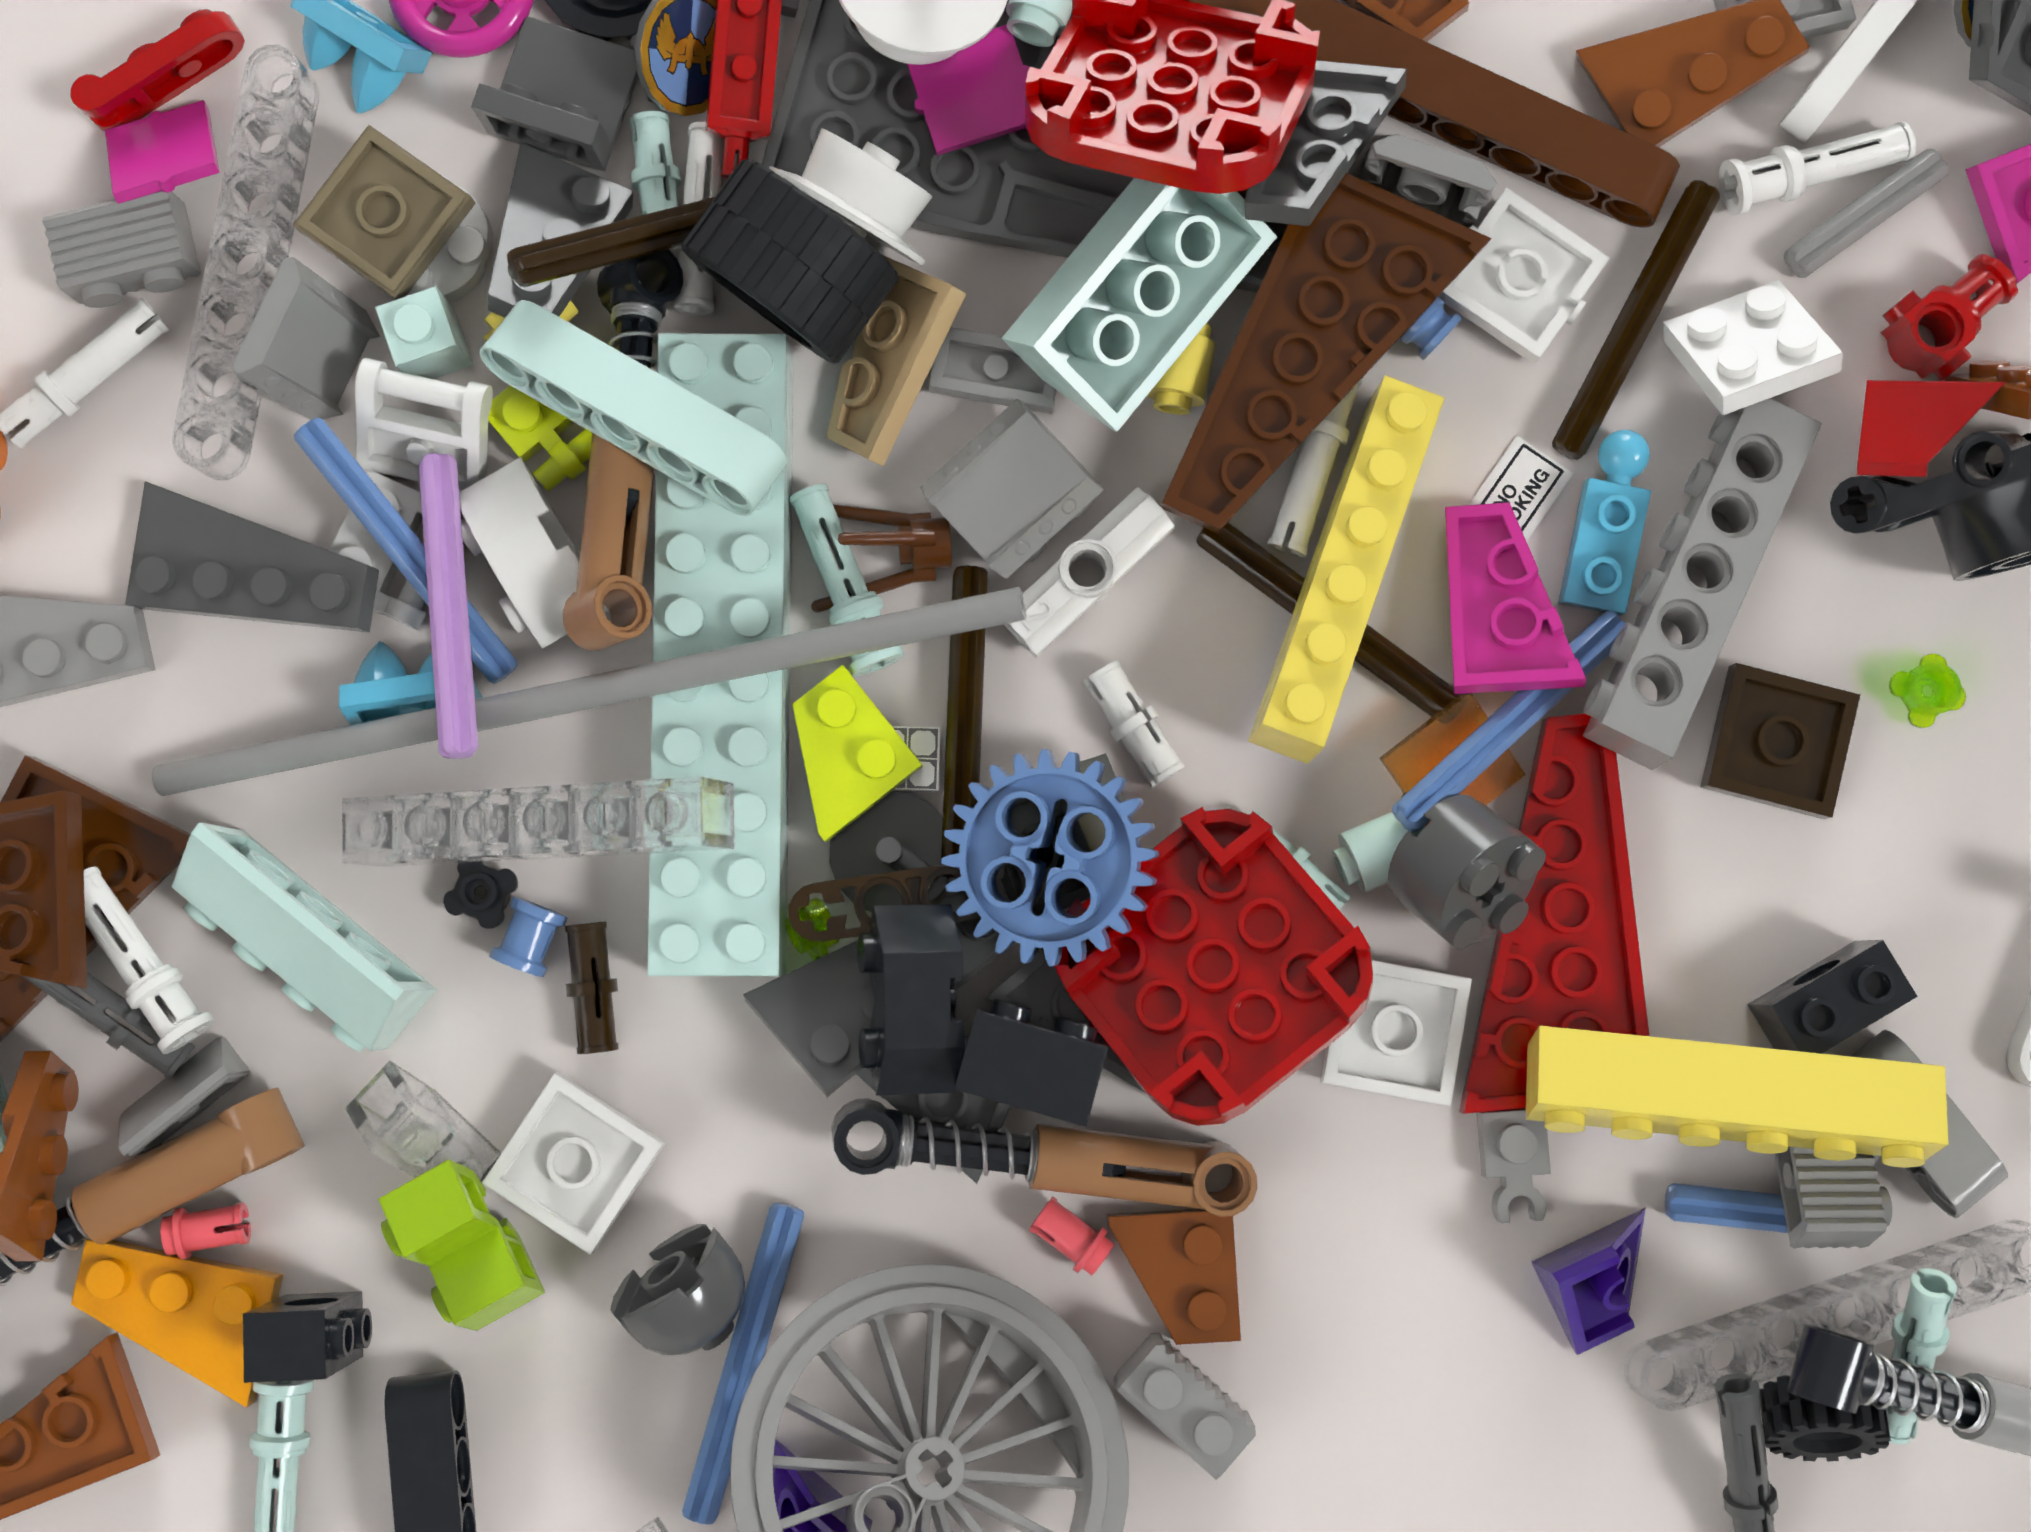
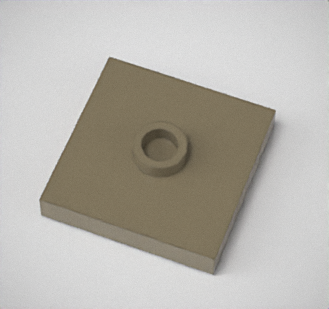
M368 125L293 226L305 237L397 300L407 296L476 203L468 193L371 125Z

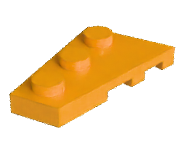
M86 1239L71 1305L247 1408L255 1403L257 1393L253 1392V1382L244 1383L243 1313L278 1298L283 1274L191 1256L190 1259L181 1260L177 1254L167 1256L164 1250L114 1240L100 1245Z

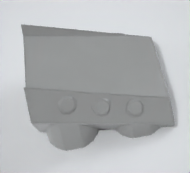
M1400 134L1388 136L1371 145L1366 152L1358 177L1466 227H1471L1476 223L1481 207L1487 205L1493 188L1497 185L1496 180L1484 162Z
M283 258L231 367L240 380L257 387L258 393L264 398L294 410L309 420L317 417L326 419L343 415L338 407V403L369 339L380 337L364 308L296 258Z
M1018 398L920 487L926 501L932 504L985 560L989 568L1005 579L1010 577L1024 563L1033 562L1045 550L1046 543L1072 519L1078 518L1089 507L1090 502L1104 491L1100 483Z

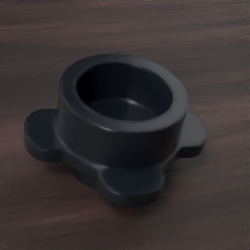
M470 855L464 857L457 865L459 877L454 889L448 891L444 896V907L451 915L459 916L466 914L476 918L483 928H496L504 921L505 915L503 911L510 902L511 893H514L518 888V878L510 869L504 868L498 871L484 865L483 860L478 856ZM479 886L486 888L487 893L483 898H478L475 894Z

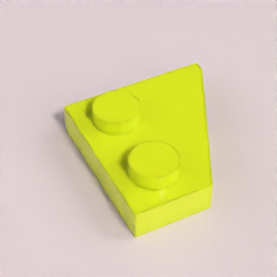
M841 665L792 704L818 834L826 843L923 767L844 665Z

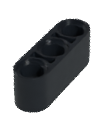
M454 1370L391 1377L386 1385L384 1405L395 1532H476L465 1394L460 1373Z

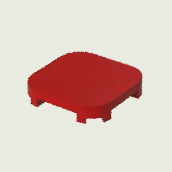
M1072 0V17L1042 68L1029 67L1025 81V126L1031 141L1047 155L1068 163L1195 192L1223 194L1246 190L1266 180L1277 167L1312 93L1320 31L1311 32L1310 29L1294 18L1296 4L1285 0H1272L1264 17L1186 0Z
M1203 807L1181 817L1182 826L1152 848L1159 851V857L1141 862L1140 870L1150 874L1157 881L1155 885L1136 886L1134 893L1147 904L1145 911H1133L1126 908L1122 912L1132 930L1127 934H1123L1110 926L1106 928L1111 948L1103 952L1089 939L1085 940L1086 960L1077 963L1070 955L1067 946L1062 949L1060 962L1055 966L1073 1003L1089 1023L1098 1029L1097 1033L1149 1098L1170 1117L1196 1126L1223 1124L1248 1111L1348 1031L1366 1010L1373 987L1371 947L1359 926L1355 928L1277 839L1273 834V826L1253 811L1251 814L1232 809L1204 811ZM1077 899L1066 912L1073 916H1081L1087 911L1090 899L1082 904Z

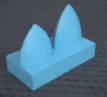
M293 0L290 7L305 15L302 29L303 47L311 70H319L336 63L347 53L352 45L357 48L351 74L352 97L357 113H364L383 103L396 90L406 72L423 74L433 53L351 0Z
M379 641L362 661L354 683L339 685V708L350 725L436 707L432 652L424 660L418 674L407 675L399 657L385 643ZM473 679L475 699L483 698Z

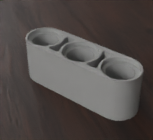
M1886 1029L1882 1030L1850 1056L1923 1064L1905 1042ZM1946 1093L1949 1145L1927 1159L1924 1165L1908 1167L1906 1169L1940 1209L1948 1215L1958 1218L2008 1178V1172L1999 1157Z

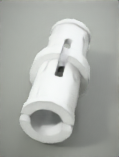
M1115 660L1094 672L1083 683L1088 687L1095 700H1097L1112 725L1111 736L1116 743L1122 741L1151 789L1185 768V765L1180 761L1174 749L1171 748L1155 719L1159 715L1152 705L1146 707L1129 682V678L1123 671L1121 664L1118 660Z

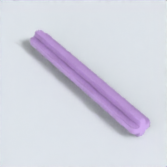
M429 453L424 455L419 465L438 745L439 753L442 757L447 759H465L472 757L474 752L477 751L478 735L457 461L450 454Z

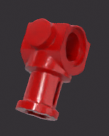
M1987 254L1977 255L1968 264V272L1952 286H1936L1922 299L1912 290L1885 312L1882 317L1890 325L1881 334L1887 340L1888 352L1893 361L1903 369L1915 371L1921 379L1933 372L1940 381H1943L1967 362L1972 355L1965 347L1975 339V336L1981 330V318L1997 304H2007L2018 294L2015 276L1999 259L1990 257ZM1988 280H1993V284L1991 285ZM1976 292V297L1971 300L1970 296ZM1918 325L1925 326L1931 330L1935 337V347L1929 346L1921 339Z

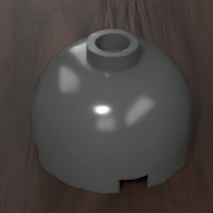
M697 1224L678 1232L658 1245L649 1255L653 1260L660 1262L650 1268L642 1278L633 1269L622 1281L613 1296L610 1310L625 1330L645 1349L662 1355H682L694 1352L700 1348L711 1350L717 1347L733 1331V1320L741 1307L745 1279L740 1261L733 1249L714 1227L711 1231L706 1224Z

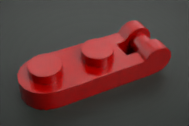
M208 9L198 10L188 15L182 21L180 28L158 42L148 43L135 49L128 56L125 63L100 78L93 74H86L76 79L70 89V97L72 102L85 115L89 116L102 131L142 119L233 60L243 49L244 37L229 14L222 11L212 12Z

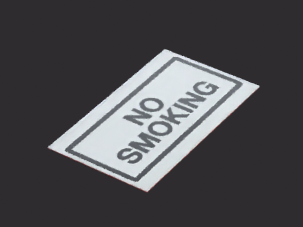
M1517 435L1469 505L1509 502L1527 542L1571 479L1573 473Z

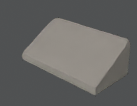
M223 1037L214 1039L181 1065L170 1079L165 1078L124 1110L119 1119L118 1149L123 1156L143 1154L158 1147L248 1076L249 1068L230 1043Z

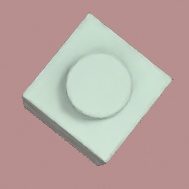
M436 286L375 307L394 364L401 372L435 379L474 365L455 309Z

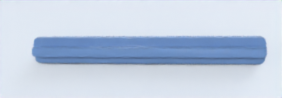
M317 417L302 425L294 434L295 441L429 606L424 544L323 419ZM467 599L472 661L489 682L493 684L498 683L517 668V661Z
M1606 611L1596 618L1569 643L1575 659L1578 658L1585 677L1609 655L1618 633L1626 624L1613 611ZM1573 688L1517 691L1393 805L1392 812L1395 818L1410 832H1417L1419 829H1422L1430 822L1423 815L1440 801L1459 795Z
M774 1203L768 1211L682 1509L683 1516L693 1522L713 1524L720 1511L730 1476L732 1442L739 1410L749 1383L764 1357L804 1219L803 1210L793 1205Z

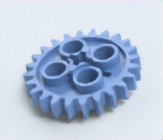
M1041 749L1037 768L1032 767L1024 754H1015L1013 761L1015 774L1009 775L1001 766L993 764L989 767L994 783L992 788L977 782H971L968 785L972 795L978 801L974 807L954 805L953 810L966 823L964 829L944 831V836L960 844L959 853L941 858V863L950 867L960 868L961 877L945 886L946 891L966 892L969 899L956 911L959 917L974 913L980 915L981 920L973 933L976 938L983 937L994 930L997 931L999 936L995 952L998 954L1007 952L1017 942L1020 943L1021 963L1027 964L1032 962L1038 949L1043 948L1048 966H1056L1060 962L1063 947L1067 946L1070 955L1077 963L1086 960L1085 940L1089 939L1103 952L1111 948L1106 928L1110 926L1123 934H1127L1132 930L1128 920L1122 913L1126 908L1141 912L1146 910L1147 904L1134 892L1136 886L1155 885L1157 881L1150 874L1140 870L1141 862L1159 857V851L1141 847L1139 838L1155 829L1154 823H1134L1131 816L1144 804L1142 798H1134L1122 802L1118 797L1123 791L1127 780L1124 777L1118 776L1107 784H1102L1101 779L1105 764L1100 761H1094L1083 774L1080 773L1079 753L1069 751L1063 760L1061 768H1057L1052 750ZM1027 798L1038 806L1041 820L1037 830L1025 837L1018 834L1013 828L1011 812L1019 801ZM1064 799L1068 804L1067 811L1060 825L1054 846L1055 852L1065 855L1063 867L1051 868L1048 872L1045 889V907L1043 913L1038 916L1033 912V904L1044 879L1046 864L1036 859V852L1038 848H1046L1051 845L1055 827L1056 804L1059 800ZM1089 813L1098 816L1106 829L1102 845L1092 852L1082 849L1076 843L1074 837V827L1077 821ZM1009 863L1018 866L1026 879L1025 890L1015 901L1004 898L996 886V877L999 870ZM1072 878L1082 881L1090 892V905L1081 916H1073L1067 913L1059 901V892L1063 884Z

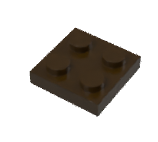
M1739 663L1728 666L1700 788L1820 819L1833 818L1860 694Z

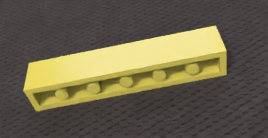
M1385 375L1367 402L1248 742L1309 764L1325 747L1443 405L1444 397Z
M1539 1026L1527 1046L1526 1120L1544 1121V1127L1554 1132L1577 1133L1584 1131L1585 1126L1611 1128V1134L1614 1137L1628 1140L1648 1139L1653 1136V1133L1679 1135L1680 1143L1697 1147L1715 1146L1720 1144V1140L1746 1142L1747 1150L1765 1154L1786 1152L1788 1147L1814 1149L1815 1157L1834 1161L1854 1159L1856 1154L1882 1156V1163L1885 1165L1904 1168L1924 1165L1927 1159L1949 1145L1945 1066L1550 1026Z

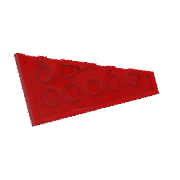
M1587 714L1547 717L1541 723L1519 831L1545 851L1546 858L1542 868L1537 873L1528 896L1524 900L1529 905L1528 914L1524 921L1510 933L1504 934L1497 930L1459 1112L1463 1114L1526 1108L1527 1046L1539 1026L1650 1036L1617 754L1583 737L1591 718Z

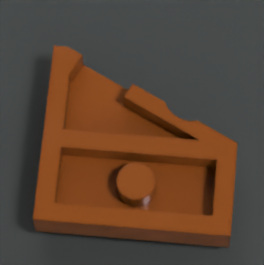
M1205 1209L1107 1214L1109 1228L1176 1345L1241 1341L1233 1216L1220 1217L1207 1212Z

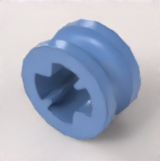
M1440 297L1431 304L1400 339L1405 344L1415 343L1419 347L1418 356L1422 360L1428 357L1462 319L1458 313L1454 315L1447 314L1443 308L1445 302Z

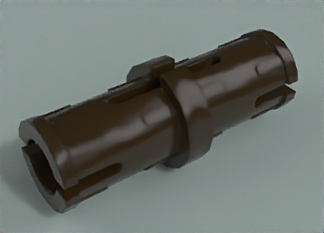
M606 921L565 926L572 983L565 985L567 997H573L578 1042V1047H576L577 1054L600 1053L619 1049L616 1042L612 992L618 991L617 978H610Z

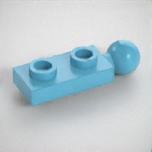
M1618 430L1609 434L1602 441L1598 451V461L1602 470L1607 474L1606 480L1589 477L1583 481L1558 603L1603 613L1613 611L1619 616L1626 614L1651 490L1631 486L1632 478H1635L1644 471L1650 458V450L1646 440L1635 431Z

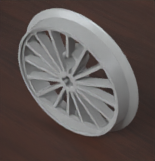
M914 1264L882 1269L846 1282L813 1302L783 1330L761 1360L743 1398L733 1436L730 1464L731 1498L738 1532H783L784 1529L848 1507L846 1512L847 1531L869 1532L864 1524L863 1513L866 1504L873 1498L885 1500L887 1506L894 1510L896 1521L892 1532H911L914 1525L915 1532H930L931 1516L937 1532H953L946 1510L964 1532H984L957 1498L1021 1532H1052L963 1485L962 1482L1074 1490L1076 1500L1069 1532H1123L1129 1497L1127 1443L1117 1403L1100 1366L1079 1336L1052 1309L1018 1286L993 1275L959 1266ZM922 1312L927 1315L921 1432L883 1318L885 1316ZM943 1316L976 1349L935 1436L941 1319ZM863 1323L870 1325L905 1435L833 1350L830 1344L836 1337ZM815 1356H819L895 1448L791 1394L799 1377ZM986 1359L1010 1387L954 1440L949 1441L952 1430ZM1016 1396L1022 1400L1041 1425L1035 1429L965 1454H961L959 1450ZM784 1408L790 1409L892 1464L775 1456V1440ZM1048 1435L1075 1473L1076 1478L965 1470V1464ZM934 1458L940 1465V1468L934 1475L937 1482L933 1481L923 1485L917 1477L923 1469L921 1461L925 1462ZM773 1468L887 1476L892 1478L867 1489L779 1520L774 1495Z

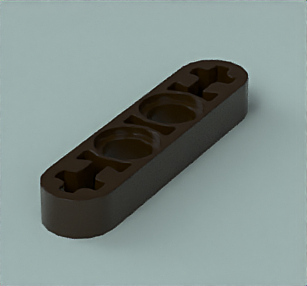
M1009 863L999 870L996 880L1004 878V867L1014 866L1017 876L1023 877L1024 874L1018 866ZM937 865L812 883L803 886L794 894L789 904L788 917L792 928L801 937L809 941L823 942L858 937L860 933L869 932L871 918L865 911L864 897L871 887L877 884H889L895 887L900 893L902 905H932L929 899V888L932 882L942 875H953L959 878L961 877L960 868ZM1041 883V888H1040V890H1039V892H1038V894H1037V897H1036L1035 900H1034V904L1037 902V900H1038V898H1039V896H1040V894H1041V891H1042V883ZM851 886L856 888L854 910L861 924L860 927L846 929L847 915L828 918L826 923L827 929L823 931H814L811 921L800 920L799 908L809 905L810 894L822 893L825 903L845 902L840 892L841 888ZM1024 890L1019 892V897L1023 894ZM1000 893L1004 898L1008 899L1007 894ZM956 911L953 912L955 922L981 919L978 913L959 917Z

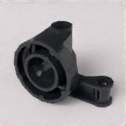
M2008 431L1974 432L1963 438L1955 448L1952 457L1953 472L1919 484L1891 476H1876L1872 478L1867 476L1849 477L1841 482L1832 494L1830 501L1831 515L1835 523L1844 531L1855 534L1871 531H1893L1932 517L1943 544L1953 580L1956 581L1981 578L2031 565V433L2021 436ZM1995 444L1999 446L2004 454L2003 462L1991 464L1989 461L1985 463L1986 454ZM1876 498V505L1867 510L1866 504Z

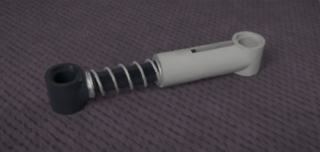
M1804 1324L1787 1387L1788 1392L1810 1401L1851 1413H1857L1858 1406L1872 1403L1879 1410L1893 1406L1895 1412L1903 1416L1915 1412L1916 1417L1921 1421L1928 1422L1935 1417L1939 1424L1943 1427H1951L1953 1432L1964 1440L2031 1456L2030 1387L1979 1373H1968L1963 1376L1954 1377L1946 1371H1932L1924 1365L1915 1364L1911 1366L1903 1359L1893 1358L1889 1360L1881 1353H1874V1345L1824 1328Z

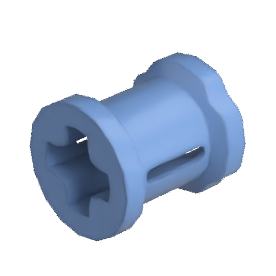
M513 896L510 904L514 910L513 916L500 947H493L489 957L517 970L544 977L547 967L543 964V960L556 928L565 926L568 917L541 905Z

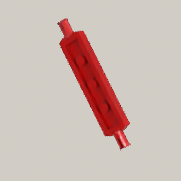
M716 0L705 131L725 139L721 176L729 178L733 173L735 153L737 154V167L741 160L748 159L750 142L768 139L770 136L782 0Z

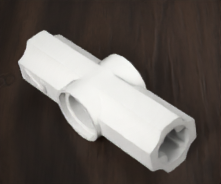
M1137 487L1081 540H1077L1069 545L1061 555V559L1023 593L1026 620L1004 624L1005 627L1036 658L1093 604L1103 600L1112 587L1174 530L1175 525L1168 518L1162 507L1150 495H1147ZM1088 558L1095 560L1104 570L1105 577L1095 586H1080L1073 581L1069 574L1071 565L1079 559Z

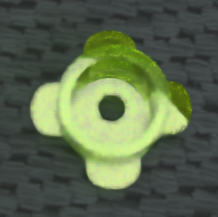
M1938 654L1923 656L1919 666L1909 672H1896L1889 681L1891 694L1902 699L1909 711L1908 721L1917 728L1932 726L1936 716L1949 710H1958L1966 701V693L1963 687H1961L1958 675L1947 666V661ZM1925 685L1932 688V695L1930 697L1925 696L1922 692Z
M815 897L810 900L808 906L799 908L800 920L811 921L814 931L827 929V919L832 916L820 898ZM789 918L784 920L787 934L795 949L800 954L808 952L813 961L827 955V948L840 941V939L823 942L809 941L801 937L792 928Z

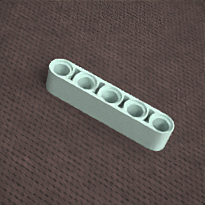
M526 300L517 302L480 349L479 355L483 363L491 372L507 384L737 515L749 516L753 513L788 462L786 454L781 447L764 433L533 302Z

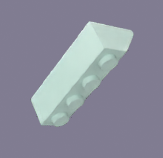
M1134 178L1001 339L1043 381L1108 428L1118 431L1277 236L1264 221L1245 219V200L1237 191L1223 194L1195 192Z
M199 822L191 832L172 884V888L188 900L183 906L185 912L204 927L214 931L219 926L237 942L233 945L232 949L246 963L260 971H264L268 966L286 981L281 987L282 991L296 1004L308 1011H313L316 1007L319 1008L335 1022L330 1029L347 1046L358 1052H362L365 1047L369 1051L388 1049L437 989L244 830Z

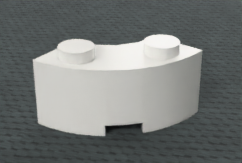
M520 457L459 492L460 509L464 516L461 519L462 538L474 556L483 552L507 593V596L500 599L499 603L512 626L518 633L529 628L543 649L567 635L563 625L562 612L566 600L573 592H576L580 555L561 524L552 504ZM603 604V611H604V613H606V612L609 611V610H608V608Z

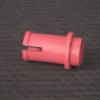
M1053 1196L1028 1229L1029 1232L1035 1233L1073 1261L1075 1265L1072 1270L1076 1273L1083 1269L1091 1276L1097 1271L1114 1246V1243L1105 1237L1107 1233L1105 1228L1102 1227L1099 1231H1096L1057 1202V1199Z
M240 1202L232 1206L190 1213L184 1207L175 1208L173 1215L165 1216L161 1220V1242L167 1256L177 1254L181 1260L190 1259L193 1251L234 1244H249L251 1224H239L242 1222V1218L249 1217L246 1204ZM239 1224V1225L224 1227V1226H226V1225Z

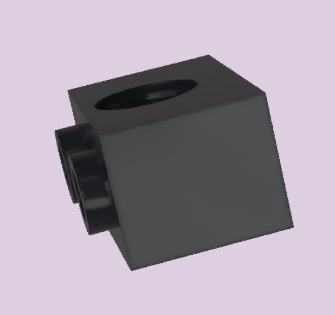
M1884 940L1853 941L1747 1005L1774 1049L1822 1054L1918 996Z
M362 1291L286 1294L243 1313L244 1383L327 1379L362 1358L363 1348L369 1347L372 1337L371 1312L368 1308H363Z

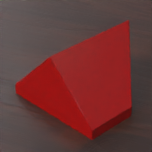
M1867 380L1857 475L1926 477L1930 461L2006 382Z

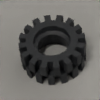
M1788 1375L1777 1377V1382L1768 1381L1763 1384L1764 1389H1760L1759 1395L1765 1446L1774 1454L1783 1453V1457L1789 1459L1803 1456V1461L1813 1462L1817 1458H1826L1827 1462L1839 1461L1838 1457L1842 1456L1852 1460L1861 1458V1453L1873 1455L1879 1452V1448L1886 1449L1889 1446L1891 1439L1886 1409L1879 1410L1871 1403L1869 1405L1858 1406L1857 1413H1851L1810 1401L1787 1391L1790 1379Z

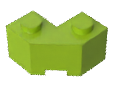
M448 1159L378 1198L386 1220L381 1222V1230L388 1246L398 1257L403 1256L405 1259L429 1267L437 1285L431 1289V1296L442 1318L448 1323L453 1322L455 1326L478 1331L544 1294L545 1290L520 1235L506 1217L498 1222L490 1214L483 1199L486 1196V1188L472 1169Z

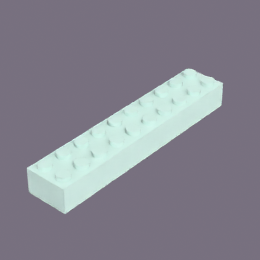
M658 333V374L764 433L781 447L786 454L788 462L749 516L737 515L726 510L656 469L653 662L790 634L792 506L789 498L792 496L793 351L787 334ZM790 668L652 696L647 976H783L786 974Z

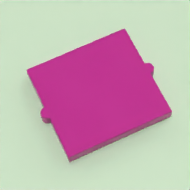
M1007 24L993 28L979 42L956 52L945 60L923 65L907 64L918 97L914 103L915 111L924 116L937 156L1026 128L1025 81L1029 66L1023 65L1014 36L1008 30Z
M204 100L162 113L153 111L146 118L105 130L112 194L118 204L162 190L168 193L173 191L175 186L220 173L210 112Z

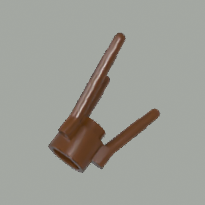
M833 504L838 518L899 526L898 531L843 532L838 535L837 540L841 545H898L900 565H913L912 569L865 583L868 592L875 591L877 595L914 582L936 581L935 569L951 568L950 526L945 517L931 518V512L908 514ZM830 596L815 600L811 604V609L816 613L833 607Z

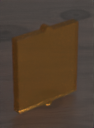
M1472 693L1461 694L1379 758L1402 791L1403 795L1401 798L1488 719ZM1508 748L1459 795H1470L1487 805L1526 774Z

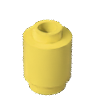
M1206 323L1147 395V397L1154 400L1153 407L1156 410L1174 415L1190 414L1191 407L1205 404L1216 347L1215 342L1211 340L1213 328Z

